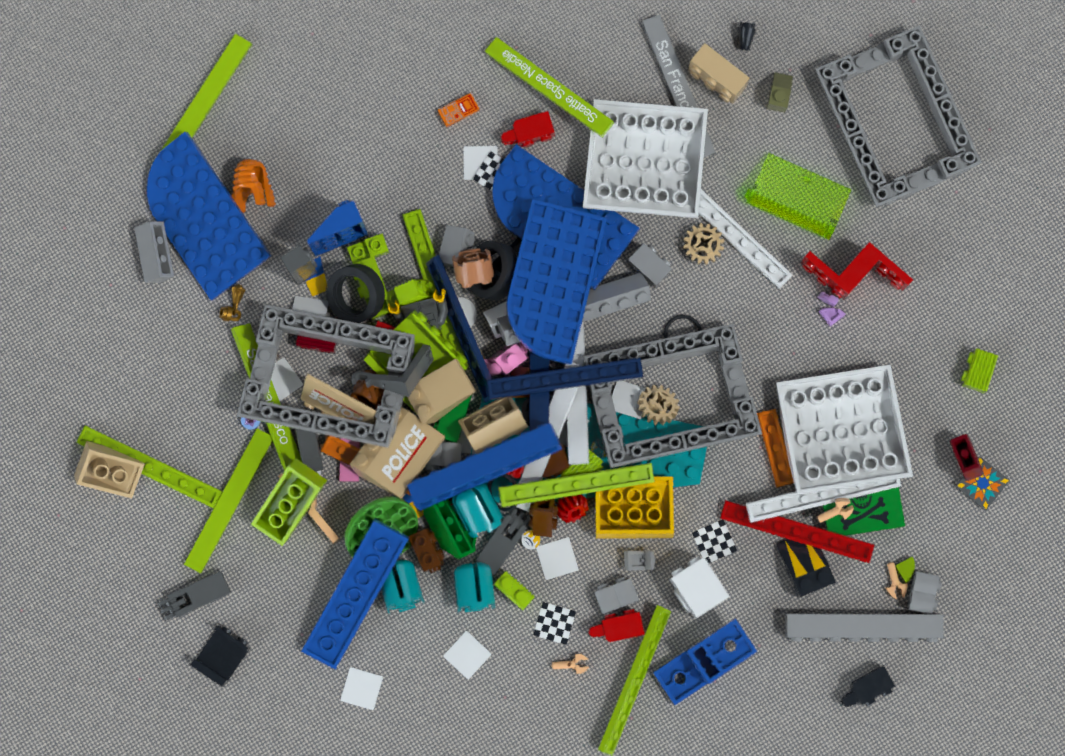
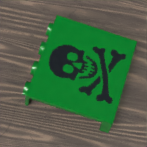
M899 487L851 498L850 503L842 507L845 509L853 505L854 510L847 519H844L843 515H836L826 520L828 531L844 536L905 527ZM836 503L823 505L824 512L835 508Z

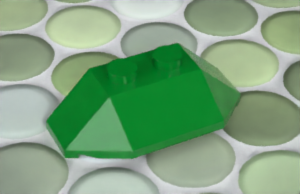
M448 498L423 509V514L431 530L434 532L440 547L459 560L475 552L477 537L472 538L469 536L454 505H450L452 500L448 501L450 499Z

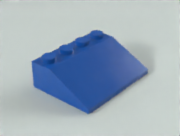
M346 200L339 203V207L332 211L307 240L316 257L368 235L354 200L351 202Z

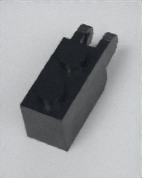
M881 665L852 681L850 684L851 692L843 696L840 702L844 707L857 703L869 706L876 701L875 698L882 695L884 697L892 693V688L895 687V684L885 666Z

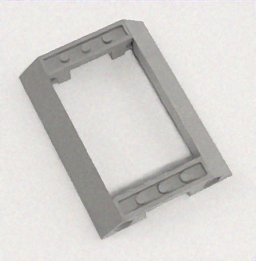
M920 25L886 39L881 45L852 57L847 55L815 69L876 208L892 204L947 181L982 163ZM907 55L952 157L943 158L934 165L907 176H900L886 184L885 177L842 82Z
M265 305L256 338L258 349L250 379L246 378L237 416L388 448L396 432L404 398L403 395L384 390L381 406L377 407L375 426L365 422L268 403L266 398L283 332L392 354V357H389L387 366L388 375L399 376V378L402 377L413 360L415 335Z
M734 324L584 356L585 366L641 358L642 368L718 352L735 419L733 421L625 444L624 447L621 426L618 424L611 395V384L589 385L604 451L610 468L762 434L753 397L749 396L741 363L743 358Z

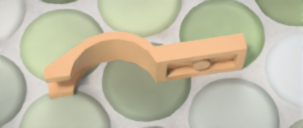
M316 497L308 513L332 543L336 544L340 538L317 512Z

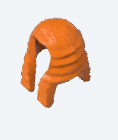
M253 159L240 161L234 169V186L232 187L233 194L231 195L243 213L246 212L247 197L251 194H254L255 204L265 205L264 190L267 206L274 207L276 205L274 202L275 197L263 163Z

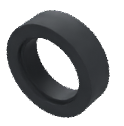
M485 241L476 248H480V252H485V249L489 250L491 256L495 253L500 255L502 260L500 278L491 288L481 283L473 284L469 288L478 297L501 300L509 294L518 255L507 244Z
M352 264L338 269L331 275L326 288V296L331 310L338 318L344 321L361 323L375 317L380 312L385 300V290L382 280L373 269L363 264ZM348 276L360 278L368 288L369 303L363 311L351 309L343 299L342 285Z

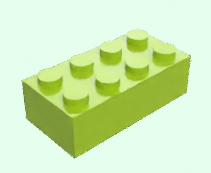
M295 458L283 473L251 525L283 546L291 537L328 480Z

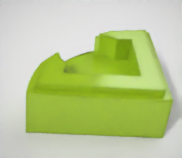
M910 557L895 565L905 583L912 579L915 572V561L913 557Z

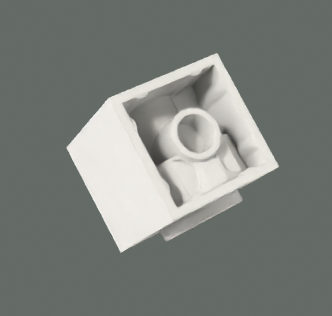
M697 556L687 563L689 567L683 570L680 567L672 572L671 575L673 577L669 579L675 588L674 593L685 611L687 613L691 612L694 618H698L730 597L704 557L700 559Z

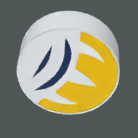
M528 530L522 535L521 541L525 548L532 550L540 545L541 538L540 536H534L533 530Z

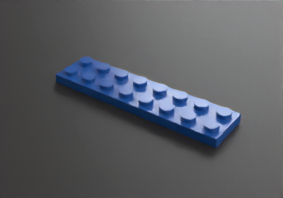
M374 519L301 652L336 670L409 540L408 536Z

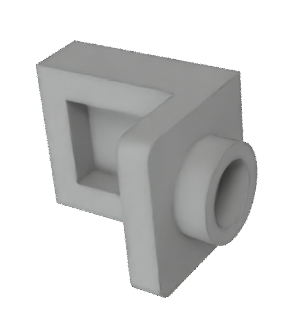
M653 550L624 551L625 571L654 570L656 559Z

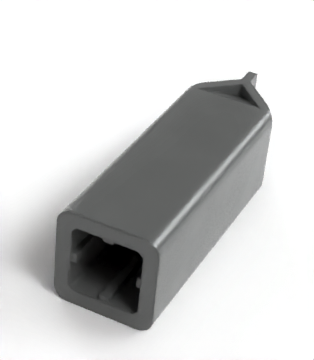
M295 429L302 463L315 472L324 470L317 433Z

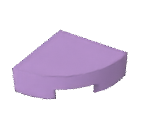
M820 292L817 297L833 308L839 301V298L834 295L829 296L826 292Z
M823 308L819 311V314L830 327L846 315L842 310L836 308Z

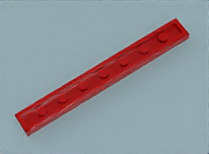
M725 500L720 519L866 563H870L875 544L781 516L750 523L746 506Z

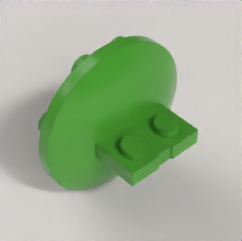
M397 497L376 499L363 506L350 520L345 532V546L353 558L374 519L406 536H411L417 533V514L412 506L403 499ZM410 539L407 541L401 554L411 547Z

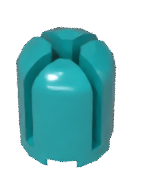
M483 483L468 489L452 498V503L470 537H478L476 533L486 530L489 533L502 524L500 520L504 519L486 484Z
M397 560L395 563L404 598L401 597L393 568L381 588L386 610L389 614L390 610L398 609L400 613L416 608L415 604L420 601L423 604L425 602L415 567L411 561Z
M476 562L475 564L465 563L458 566L453 573L457 611L460 612L461 609H465V612L482 611L490 605L492 609L496 608L490 566L483 562Z

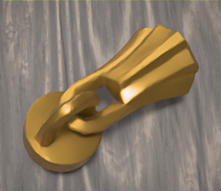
M240 284L232 287L233 307L225 306L220 309L219 317L223 321L236 322L241 319V312L237 308L246 289Z

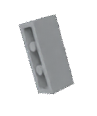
M149 221L134 227L144 282L160 283L173 278L174 273L164 222Z

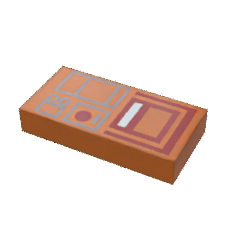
M471 93L438 109V113L446 128L480 111Z

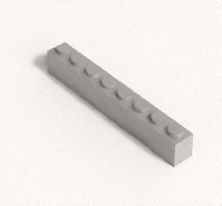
M642 273L597 286L595 290L591 288L582 322L650 301L649 284ZM508 315L497 318L499 332L506 346L519 343L520 341L509 323Z
M785 614V638L802 642V638H810V642H821V638H829V642H841V638H849V642H860V638H868V642H880V638H887V642H899V638H907V642H919V638H926V642H938V638H944L943 615Z

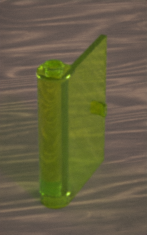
M768 153L753 188H748L744 198L747 199L746 203L830 240L852 189Z

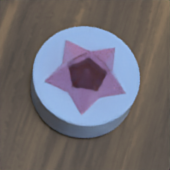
M241 417L243 427L248 430L258 428L261 421Z

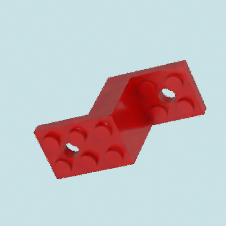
M870 242L840 276L811 251L801 261L802 267L806 272L816 275L818 277L817 281L821 285H827L832 289L831 293L835 297L842 298L843 300L873 266L876 268L875 271L883 278L886 276L891 281L890 284L897 290L901 289L903 291L913 281L909 275Z

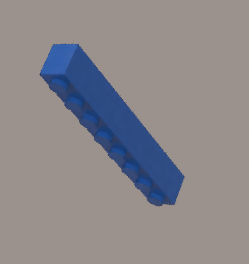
M544 423L535 430L522 432L514 439H506L498 446L485 448L483 452L477 455H469L461 462H453L445 469L434 470L424 478H416L407 486L414 505L419 510H423L562 450V446L552 424Z

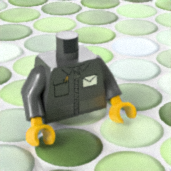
M435 289L433 298L401 306V309L399 302L395 300L396 307L392 308L388 303V310L390 313H393L398 324L414 310L420 311L427 317V322L431 326L434 325L441 330V326L445 323L448 314L446 299L444 298L446 291L442 289V295H438Z

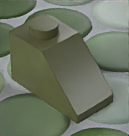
M774 72L767 109L786 112L793 76Z

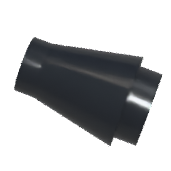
M740 22V27H738L739 50L750 51L756 32L755 24Z

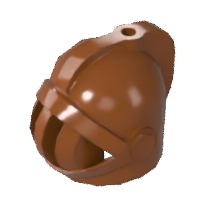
M374 370L363 371L366 373L377 374ZM358 380L350 396L377 411V407L381 406L385 389L373 385L367 388L365 380Z

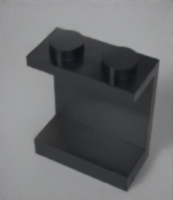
M223 625L222 627H215L216 631L198 657L190 664V666L221 687H225L250 650V647L247 646L248 641L240 636L238 638L231 635L233 631Z

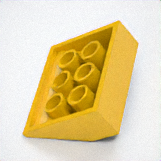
M654 477L653 483L595 492L596 539L673 538V477Z

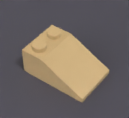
M454 359L420 379L407 398L422 424L437 422L475 393L476 390L459 361Z
M86 441L74 477L77 485L132 498L145 464L109 447Z

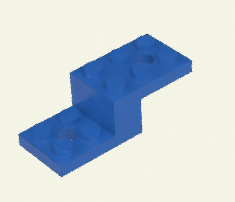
M734 619L653 672L673 704L677 705L758 651L738 621ZM728 640H732L736 644L735 650L732 652L725 649V643ZM677 673L685 675L684 683L677 684L674 677Z

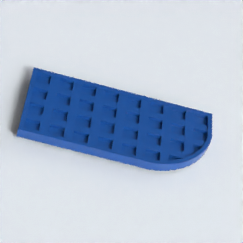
M188 132L181 134L160 151L151 166L147 181V197L150 210L157 222H164L167 237L209 299L215 300L272 257V255Z
M516 144L499 166L493 182V201L499 219L508 231L522 240L532 199L607 218L591 283V288L595 290L638 233L639 227L615 211L583 208L585 190Z
M532 199L507 298V315L514 334L528 350L542 358L571 365L607 218Z

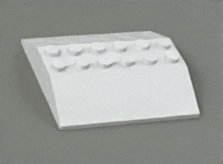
M594 99L593 107L613 120L614 124L603 138L591 130L583 208L698 218L708 109Z
M891 365L776 382L782 430L797 495L913 477Z

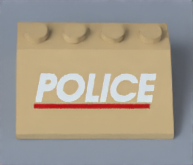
M307 374L301 395V400L304 402L303 405L311 410L316 408L321 411V414L365 422L375 426L376 410Z
M401 407L396 432L389 447L365 443L349 465L358 476L402 499L408 490L407 485L417 478L443 442L445 436L430 425L422 424L417 416Z

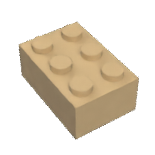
M706 43L703 44L691 59L688 69L692 77L697 80L700 78L705 82L704 85L709 90H715L720 94L719 97L723 101L731 102L732 104L747 87L750 79Z
M512 397L497 399L458 421L476 455L483 452L485 448L500 444L514 434L521 433L528 427Z

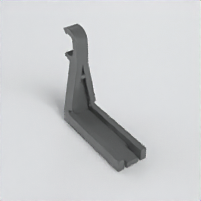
M422 345L401 378L394 375L371 374L359 371L351 376L352 384H356L358 380H365L367 388L373 385L409 397L434 360L430 350L431 347L430 345Z

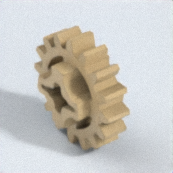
M700 223L698 229L692 226L693 232L687 231L686 234L689 238L684 237L683 241L687 244L683 245V249H688L685 255L692 256L690 261L697 259L698 265H700L701 261L708 265V260L714 263L716 261L715 256L720 258L721 254L718 251L724 250V247L720 246V244L724 243V239H719L722 233H716L717 227L710 229V224L703 227L702 223ZM702 232H707V233H709V234H711V235H710V236L703 235ZM695 237L696 244L691 247V240ZM701 240L703 242H708L706 246L707 248H705L704 246L698 247L701 243ZM716 242V249L713 252L711 245ZM696 253H703L705 256H700Z
M655 385L651 389L646 387L645 391H642L637 404L640 406L638 411H643L641 417L647 416V422L653 420L654 425H657L658 422L664 425L666 421L671 423L672 419H675L680 406L677 404L679 399H674L675 393H669L670 388L663 390V385H660L659 389Z

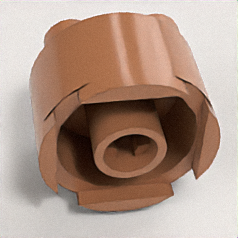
M480 248L468 249L459 252L457 258L455 255L452 257L456 282L460 283L463 288L472 287L473 284L477 283L488 284L492 282L494 271L489 250L485 249V252H480Z

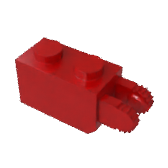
M549 111L515 120L513 129L501 134V142L508 146L509 144L518 143V146L527 148L540 140L541 142L552 140V137L555 136V131Z
M635 609L623 611L624 615L616 617V613L605 615V620H601V625L592 626L589 629L591 637L605 636V639L609 642L645 635L640 612L635 613Z

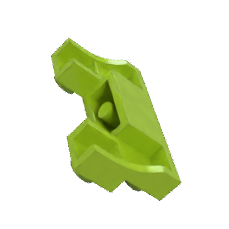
M382 233L347 247L353 264H363L370 267L382 280L385 300L382 309L372 320L389 314L388 303L392 308H395V300L398 301L395 289L387 292L375 259L389 253ZM353 276L354 280H358L360 287L357 288L360 298H365L368 305L369 291L366 284L360 278Z

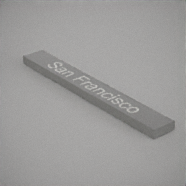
M657 15L642 21L675 106L698 108L661 16ZM707 130L704 158L716 153Z

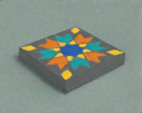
M979 456L978 459L984 474L969 481H966L963 476L955 487L986 511L1010 480Z

